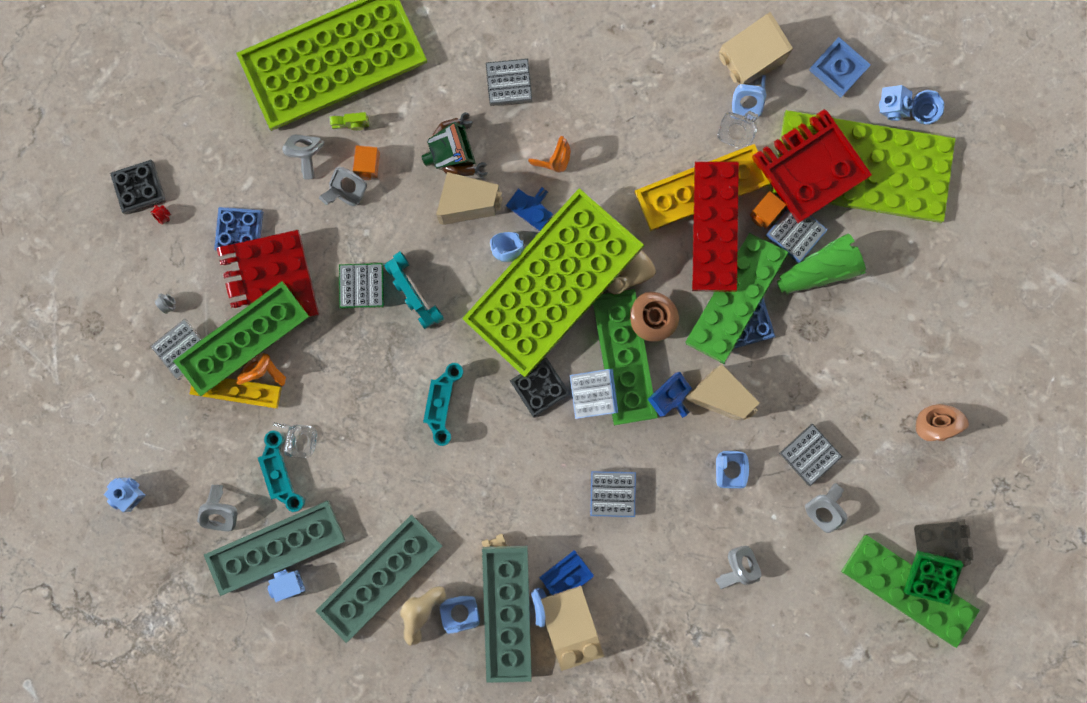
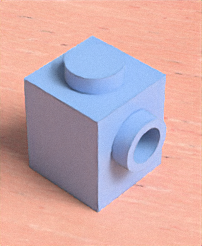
M285 569L275 573V578L268 581V592L270 597L275 599V602L306 591L299 570L288 573Z

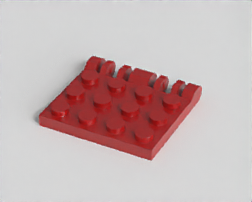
M826 109L818 112L816 116L809 118L811 126L817 132L815 135L811 133L805 124L798 125L799 131L794 128L781 137L783 142L780 139L774 141L775 148L782 155L778 159L767 146L763 148V152L758 151L752 155L753 161L762 170L798 224L872 175Z
M299 230L216 248L218 257L236 254V257L220 260V264L224 266L238 262L239 270L225 272L223 274L224 279L240 275L242 280L225 283L228 298L246 295L247 298L246 300L230 303L231 308H239L247 304L249 306L283 281L309 317L320 315Z

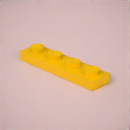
M226 378L201 397L278 409L282 387L254 382L238 385L237 380ZM191 385L189 394L199 396Z

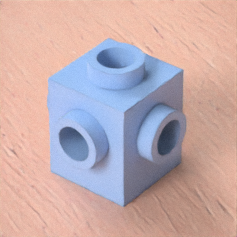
M903 85L882 88V96L879 102L880 113L891 121H899L901 118L910 117V111L913 107L912 91Z
M131 477L115 478L108 484V490L104 493L109 499L107 501L108 504L114 509H120L123 513L131 512L146 496L138 488L139 484Z

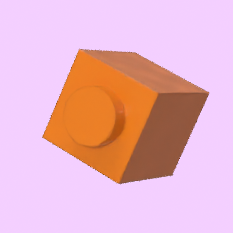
M357 145L355 147L353 172L363 180L378 178L380 159L378 148Z
M769 191L750 213L752 221L757 226H763L766 229L786 204Z

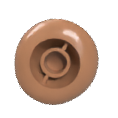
M646 292L640 295L633 303L630 315L631 326L640 338L653 342L661 341L671 336L677 329L679 313L674 303L667 296L658 292Z
M935 404L924 408L916 419V432L926 441H945L948 438H953V436L961 433L969 426L968 419L964 413L944 404Z

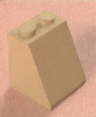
M769 12L724 43L719 51V58L724 66L727 65L731 71L730 76L734 83L747 85L783 65L793 47L772 13Z
M447 172L436 213L439 223L446 225L495 216L496 210H500L502 206V192H500L498 184Z
M722 364L708 374L685 397L690 403L736 421L750 419L758 411L756 406L760 403Z

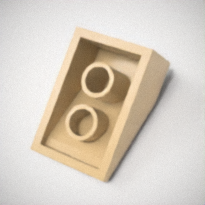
M581 586L541 599L545 610V623L561 671L604 657Z

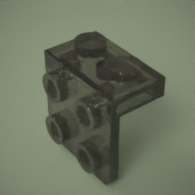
M965 519L944 523L918 524L914 527L918 551L962 561L963 567H967L973 561V549L968 545L970 528L968 524H965Z

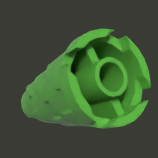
M849 233L841 236L821 250L808 256L804 261L796 264L787 272L779 275L780 280L776 282L781 293L786 292V294H790L800 290L821 287L865 274L866 267L858 246L850 245L855 242L853 237Z

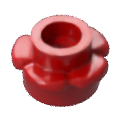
M154 205V209L150 213L161 225L169 222L171 213L163 205L160 207Z

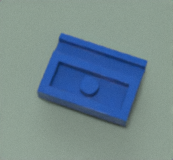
M573 550L539 578L549 592L554 595L582 586L593 578L594 575L576 551Z

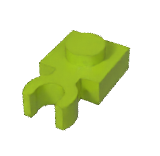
M366 112L344 114V116H330V126H332V129L347 127L353 131H360L364 127H369V118Z

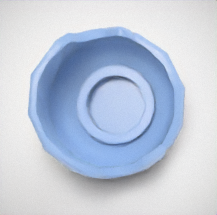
M922 91L913 99L911 114L920 124H932L937 122L943 115L944 101L936 91Z
M514 232L499 233L490 240L492 254L501 262H513L524 250L523 240L521 241L519 234Z

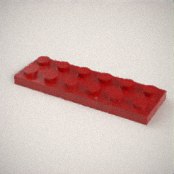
M695 162L692 291L737 292L739 162Z

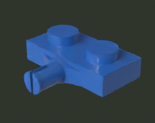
M541 187L535 197L527 195L518 188L506 204L507 208L538 231H541L553 216V213L547 210L541 203L549 193L543 187Z
M677 372L652 394L648 401L660 417L665 416L671 409L676 408L683 418L690 412L682 402L692 388L681 372Z

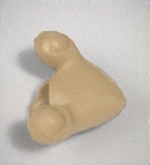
M641 250L610 284L607 291L613 295L621 294L630 287L648 281L656 274L653 262Z
M433 587L421 597H412L403 605L400 617L404 621V639L409 646L416 645L421 641L422 634L420 629L428 621L433 606L445 601L446 593L443 587Z

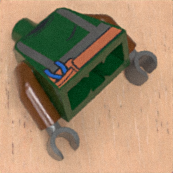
M464 112L460 119L453 118L443 121L438 125L433 136L427 141L430 152L422 155V161L425 166L428 167L434 164L436 169L444 171L445 174L449 172L461 176H474L476 173L479 177H485L488 172L481 173L479 171V167L487 166L486 163L481 162L477 167L473 166L476 164L465 130L472 126L473 121H464V119L469 118V113Z

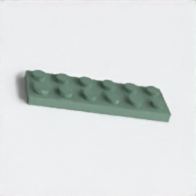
M328 500L204 554L219 595L222 596L346 542Z
M410 515L315 612L347 643L443 545L413 515Z
M528 546L482 547L486 683L531 682Z

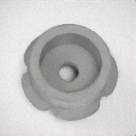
M161 293L158 295L159 298L155 300L156 306L165 314L176 309V301L170 294L164 295Z

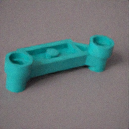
M401 251L394 254V258L383 264L387 272L395 278L393 284L399 292L403 291L407 298L404 301L411 311L415 309L419 314L420 318L418 320L424 329L445 320L436 305L427 309L403 272V269L410 266Z
M458 363L449 364L440 377L436 380L431 379L423 423L428 424L433 433V440L439 446H446L451 441V433L445 426L453 384L460 380L464 373L463 368ZM454 369L459 370L457 376H452L451 374ZM445 433L447 438L441 442L439 436Z
M269 431L264 437L266 446L262 456L258 457V461L271 500L277 499L284 503L287 510L298 512L304 507L305 500L301 495L294 492L280 451L285 441L284 436L279 431ZM277 436L279 440L275 444L274 438ZM295 499L299 500L297 507L294 505Z

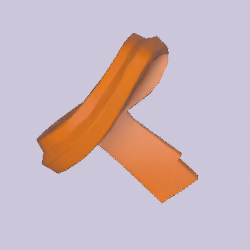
M564 136L559 137L549 162L529 158V163L534 166L554 170L557 173L564 172L571 154L567 139Z
M260 353L244 365L237 377V384L241 385L248 381L259 379L268 371L275 382H278L282 387L285 385L286 377L276 368L268 354Z

